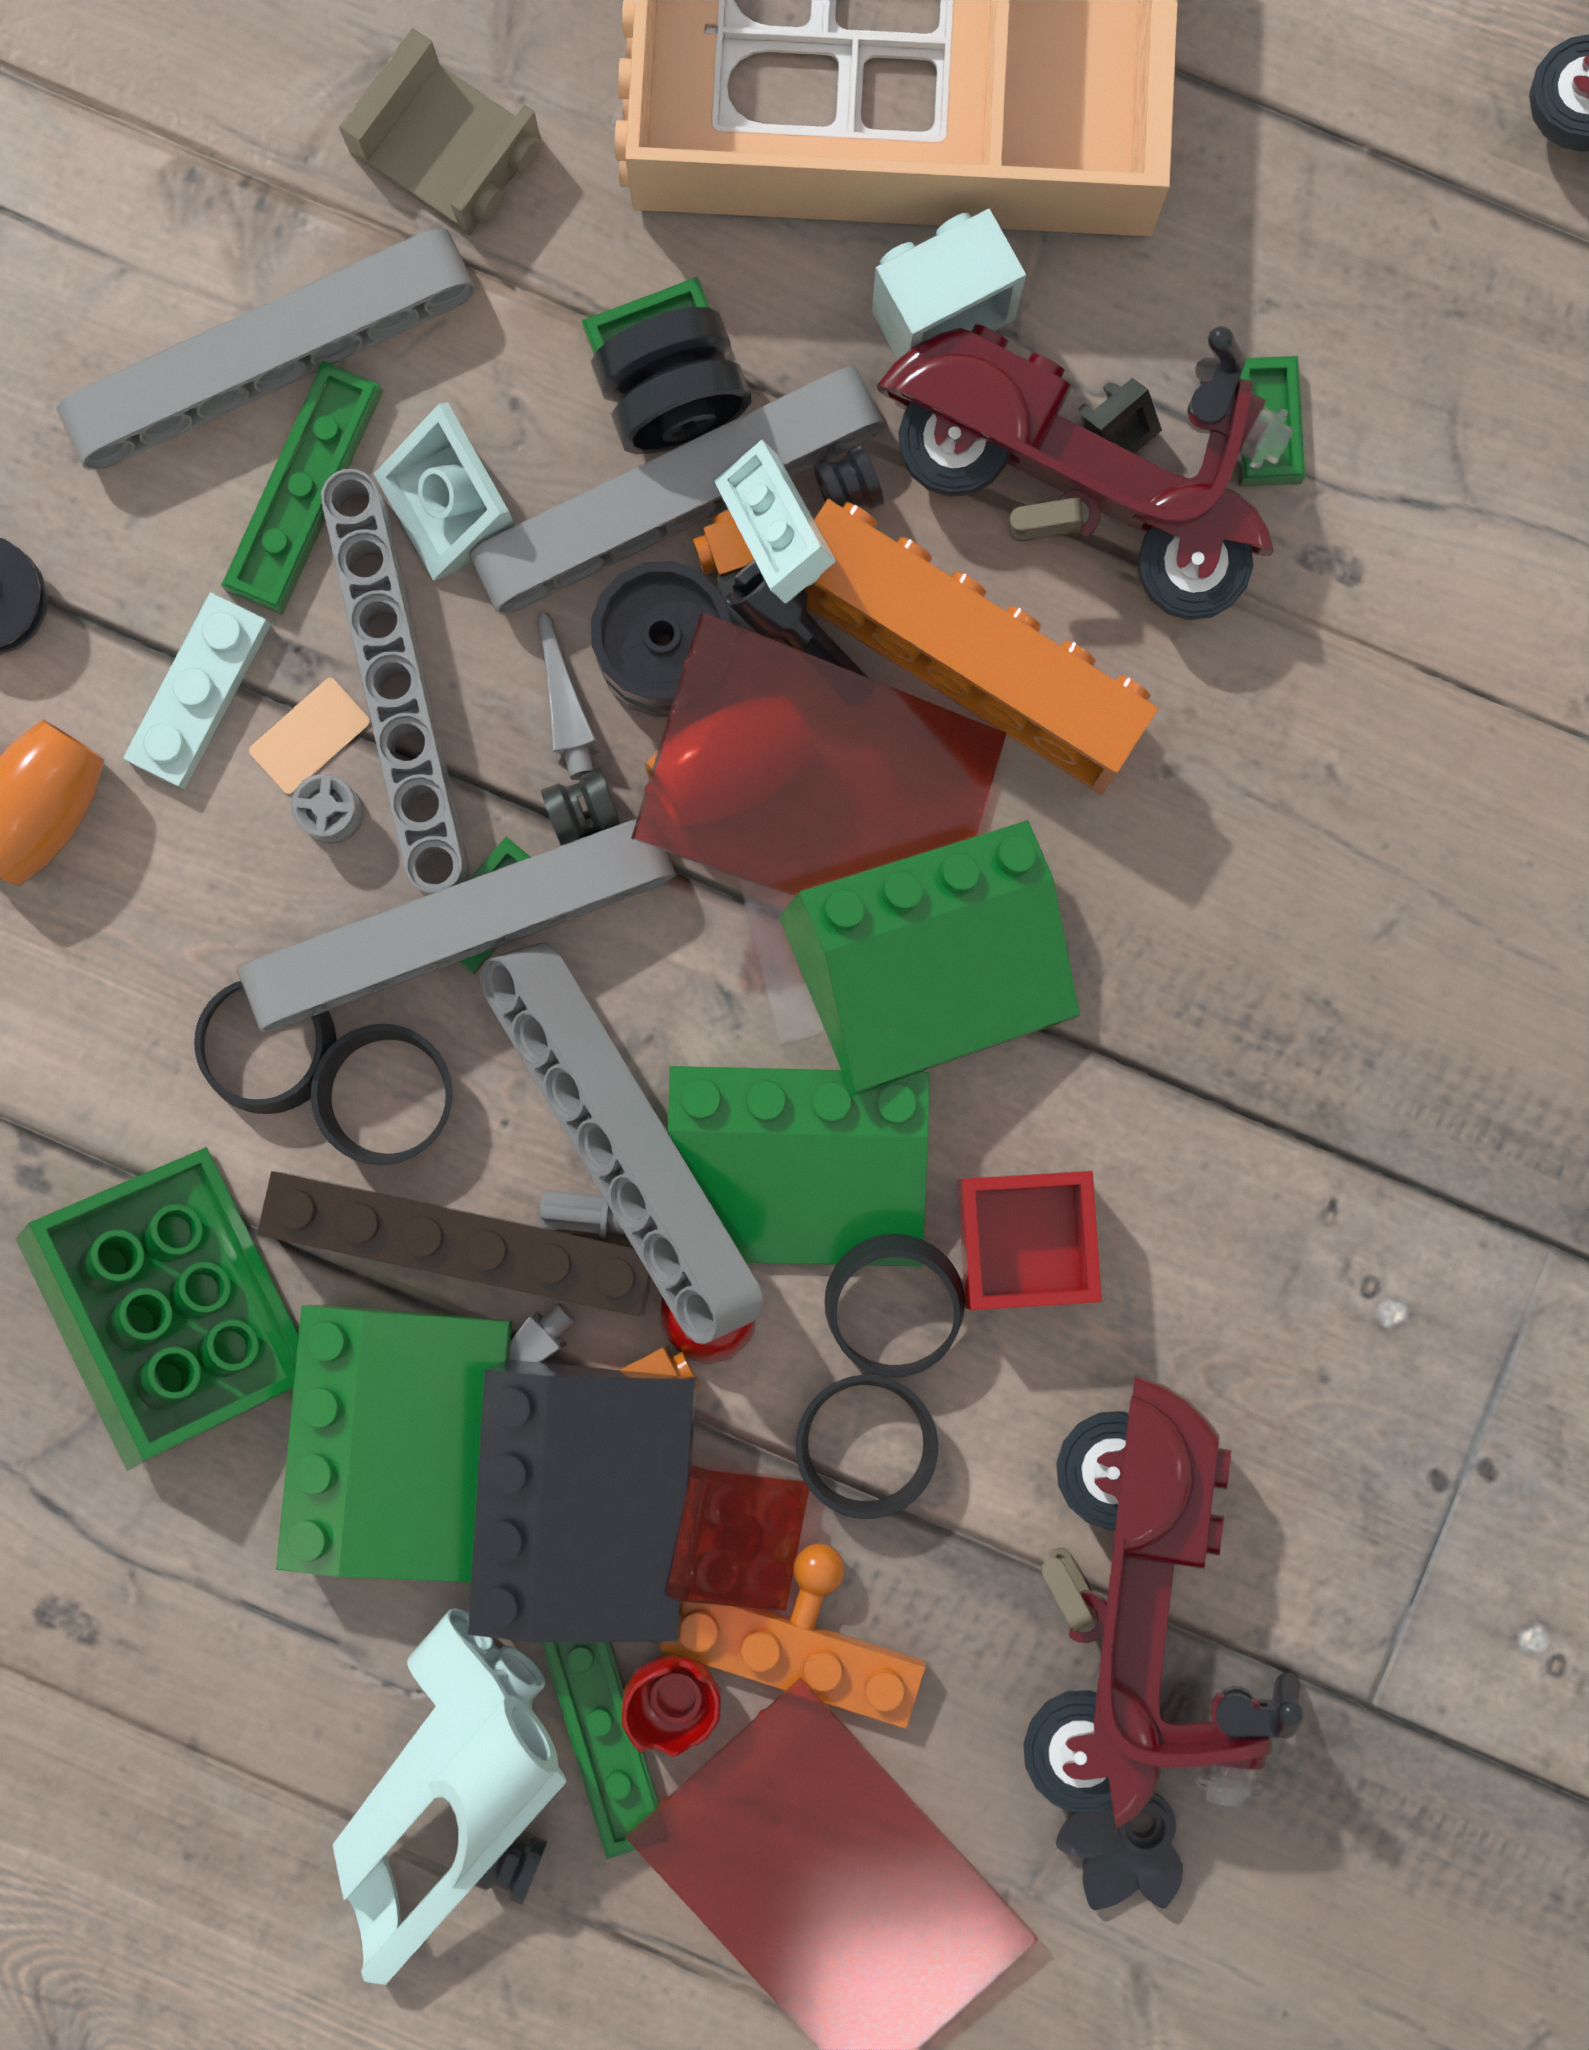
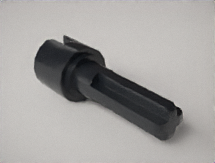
M755 560L737 574L734 578L735 587L742 594L729 593L725 596L726 602L760 637L764 639L779 637L847 706L855 707L871 694L873 684L868 679V676L806 611L808 596L804 589L785 604L770 590Z

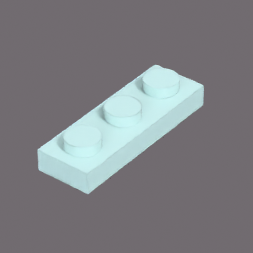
M763 439L714 480L768 587L785 604L805 587L816 582L821 574L836 562L780 458Z
M210 592L123 759L185 791L271 626L269 622Z

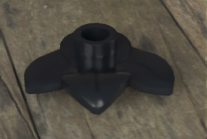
M1154 1792L1153 1797L1141 1811L1150 1813L1154 1819L1152 1827L1144 1833L1133 1831L1131 1829V1821L1117 1830L1113 1806L1100 1812L1073 1813L1060 1828L1055 1842L1056 1847L1069 1855L1085 1858L1082 1881L1087 1902L1091 1909L1099 1910L1119 1904L1138 1889L1153 1904L1165 1909L1177 1894L1182 1882L1183 1864L1171 1844L1176 1832V1819L1168 1802L1159 1794Z

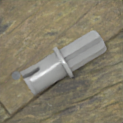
M552 1190L543 1192L539 1207V1222L542 1227L599 1233V1240H606L607 1234L626 1236L602 1195Z

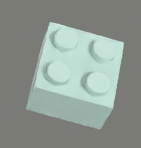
M990 208L973 217L969 213H962L949 219L936 231L937 236L917 246H914L912 242H907L893 248L882 257L880 265L875 268L872 315L897 360L915 345L946 331L963 328L971 332L975 324L983 325L995 331L1015 321L1026 273Z

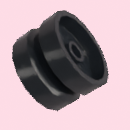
M687 307L665 312L638 322L616 334L597 350L591 360L593 372L604 399L618 403L611 415L624 451L633 454H654L678 448L735 420L752 403L751 392L741 366L725 359L731 352V341L719 312L709 307Z
M673 561L645 562L620 573L600 594L591 617L592 649L609 690L628 708L652 717H681L705 706L724 687L733 664L731 616L719 589L702 573ZM670 634L671 642L665 646H658L656 636Z

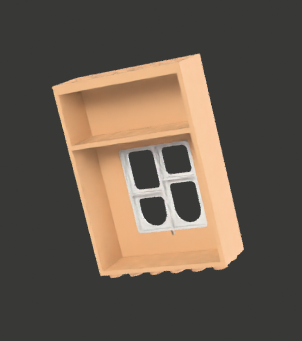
M623 0L622 33L623 37L627 38L626 58H620L618 77L619 99H623V120H617L615 127V160L619 161V184L622 187H630L633 210L941 226L959 214L969 213L973 217L990 208L1001 229L1152 237L1170 187L1178 0H940L939 27L936 31L928 34L843 29L838 26L835 18L836 0H812L810 20L802 27L768 26L756 23L742 14L735 0ZM775 52L832 56L837 60L839 66L835 121L825 127L763 124L750 121L738 113L729 100L727 86L731 72L740 61L752 54ZM869 59L926 60L935 65L937 71L935 119L931 129L924 132L869 129L863 125L861 121L863 68Z

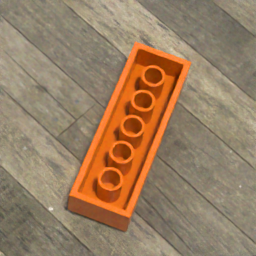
M827 499L814 522L836 562L825 570L816 582L804 588L808 596L806 608L1102 795L1159 709L1148 701L1151 697L1150 693L1143 686L1128 677L1118 675L1114 680L1095 668V658L1082 647L1069 641H1063L1059 645L1039 632L1041 629L1039 622L1023 610L1009 606L1005 611L984 598L987 593L986 590L971 577L957 571L950 576L930 563L932 560L931 555L914 541L900 537L896 542L875 529L878 525L877 521L862 508L852 503H845L842 508Z

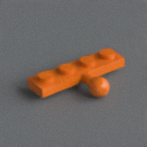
M816 1543L805 1547L797 1555L793 1572L800 1589L791 1618L684 1584L680 1639L678 1641H661L659 1651L690 1657L706 1666L907 1729L925 1672V1660L815 1626L824 1596L834 1592L844 1579L845 1564L842 1556L835 1548L827 1544Z

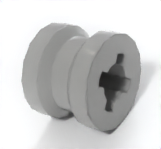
M317 774L303 780L296 788L291 801L292 814L297 824L314 839L323 843H342L351 838L360 828L363 819V807L357 793L339 777L330 774ZM335 813H342L337 814L335 818L331 819L330 824L328 825V819L330 817H332Z

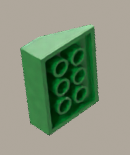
M1029 820L800 891L779 916L781 925L851 1095L1075 1019L1080 1015L1054 878Z
M670 1066L668 1134L746 1263L836 1265L854 1246L876 1236L902 1234L924 1240L930 1072H919L851 1095L841 1070ZM888 1257L875 1260L865 1266L923 1267V1264L908 1258Z
M207 1147L31 1221L17 1236V1244L126 1471L180 1446L294 1388L299 1335Z
M332 1304L301 1306L276 1570L334 1577L471 1583L484 1374L486 1369L509 1360L513 1321Z

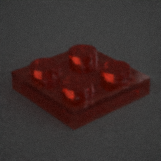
M692 1465L666 1596L680 1602L786 1611L793 1577V1567L797 1556L809 1488L804 1480L796 1477Z

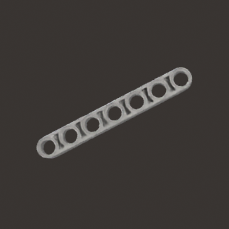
M444 228L430 229L81 388L60 401L57 406V412L83 468L87 470L107 468L309 376L319 370L322 361L335 364L450 311L471 298L476 287L450 232Z
M856 367L842 368L491 537L473 549L470 553V559L498 614L511 613L727 510L728 507L714 480L760 440L763 439L777 453L790 478H793L813 468L814 464L818 462L828 461L870 440L884 428L885 422Z
M342 469L333 473L325 481L321 491L322 507L404 869L409 881L425 896L468 881L470 879L469 862L388 508L374 481L365 472L357 469ZM355 494L369 496L368 506L361 514L349 517L341 514L343 502L348 497ZM367 554L383 556L381 569L376 574L370 577L354 575V568L361 557ZM382 613H390L397 616L396 627L390 635L383 638L368 636L369 624L375 616ZM395 673H404L411 676L410 688L404 696L398 699L382 697L381 688L389 676ZM409 733H418L425 737L424 749L417 758L410 761L396 759L395 747L403 736ZM422 794L438 796L439 808L432 819L426 822L410 820L409 807L417 796ZM437 854L451 856L453 870L450 877L440 884L426 883L423 879L425 862Z
M644 816L265 955L241 966L237 973L260 1032L272 1031L651 890L672 880L677 874L654 817Z
M537 943L489 958L483 964L480 978L486 1000L682 1330L696 1343L705 1344L757 1320L762 1314L764 1304L762 1291L757 1280L560 954L547 943Z

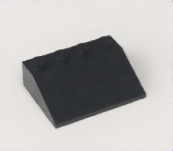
M506 1360L485 1370L468 1635L525 1642L678 1641L680 1639L697 1388L696 1377L519 1360Z

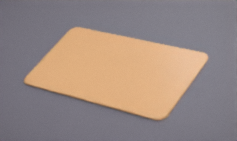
M327 678L250 746L249 753L286 794H292L303 780L316 773L370 724V719L333 678Z

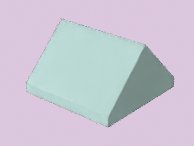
M448 402L438 404L374 473L432 580L442 579L472 562L470 553L474 548L491 537L515 526L509 510Z

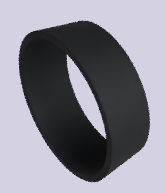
M241 981L225 987L203 1009L195 1030L194 1049L196 1060L207 1082L219 1096L231 1105L257 1114L285 1112L308 1101L311 1098L312 1080L317 1065L327 1049L337 1041L335 1026L329 1011L311 1017L316 1033V1049L312 1063L304 1077L293 1088L278 1096L267 1099L243 1098L228 1092L214 1080L205 1057V1035L213 1013L229 995L243 988Z
M392 1024L367 1025L352 1030L340 1037L327 1049L319 1061L311 1086L312 1111L323 1136L335 1149L345 1156L373 1165L399 1163L423 1152L441 1133L448 1119L452 1103L450 1074L445 1061L437 1049L420 1034L408 1028ZM398 1040L418 1047L434 1061L444 1081L445 1106L437 1127L422 1143L398 1153H378L357 1145L343 1132L333 1111L332 1088L341 1065L357 1049L375 1041Z
M902 1234L876 1236L850 1249L834 1267L827 1282L824 1299L825 1314L829 1328L842 1351L862 1369L886 1377L914 1375L936 1364L952 1346L961 1327L965 1311L964 1288L953 1263L934 1245L917 1237ZM888 1257L912 1259L932 1269L948 1288L954 1308L952 1330L945 1342L927 1357L902 1365L882 1364L861 1356L843 1340L837 1323L838 1300L849 1278L866 1264Z
M857 1375L844 1378L829 1385L811 1401L803 1413L798 1426L796 1459L805 1484L812 1494L825 1506L837 1513L852 1518H882L906 1508L925 1490L932 1478L937 1463L938 1437L930 1412L922 1400L909 1388L886 1377ZM859 1385L882 1387L904 1399L917 1416L923 1436L921 1460L910 1481L896 1493L873 1501L849 1499L831 1490L817 1475L812 1465L808 1448L809 1430L819 1408L837 1392Z

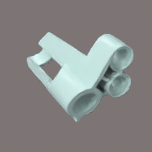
M450 1609L407 1660L411 1674L436 1707L333 1843L344 1901L346 1899L349 1900L360 1929L363 1946V1967L361 1973L364 1982L386 1985L566 1783L565 1775L558 1767V1757L553 1742L544 1725L532 1711L533 1699L545 1686V1678L541 1670L526 1654L516 1648L503 1646L499 1649L494 1645L493 1638L468 1635L469 1613L461 1609ZM443 1798L451 1805L457 1820L458 1849L456 1858L448 1872L402 1922L397 1888L386 1853L434 1799Z

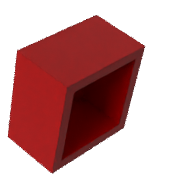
M1093 1171L957 1180L966 1309L987 1310L1102 1302Z

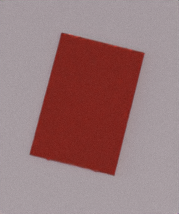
M700 614L687 658L683 662L684 668L648 784L645 786V794L631 839L795 897L800 891L977 835L990 788L994 782V775L1007 735L1006 732L709 614Z
M801 1677L766 1709L760 1710L755 1719L671 1795L664 1797L650 1814L626 1834L627 1841L819 2050H917L1038 1941L1037 1935Z

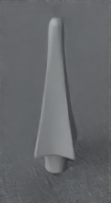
M543 613L538 616L537 622L547 672L552 751L556 752L557 763L566 760L570 779L580 780L583 774L594 771L590 754L600 753V750L568 674L552 618L549 614Z
M560 1303L544 1317L536 1311L533 1317L529 1316L511 1340L509 1360L543 1362L567 1345V1342L560 1336L576 1322L575 1317Z

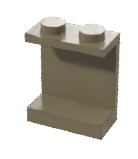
M414 28L409 31L339 126L350 154L468 235L471 234L480 220L487 222L495 215L504 198V187L516 171L523 173L531 166L541 145L535 111L524 105L516 116L511 114L440 65L433 41Z

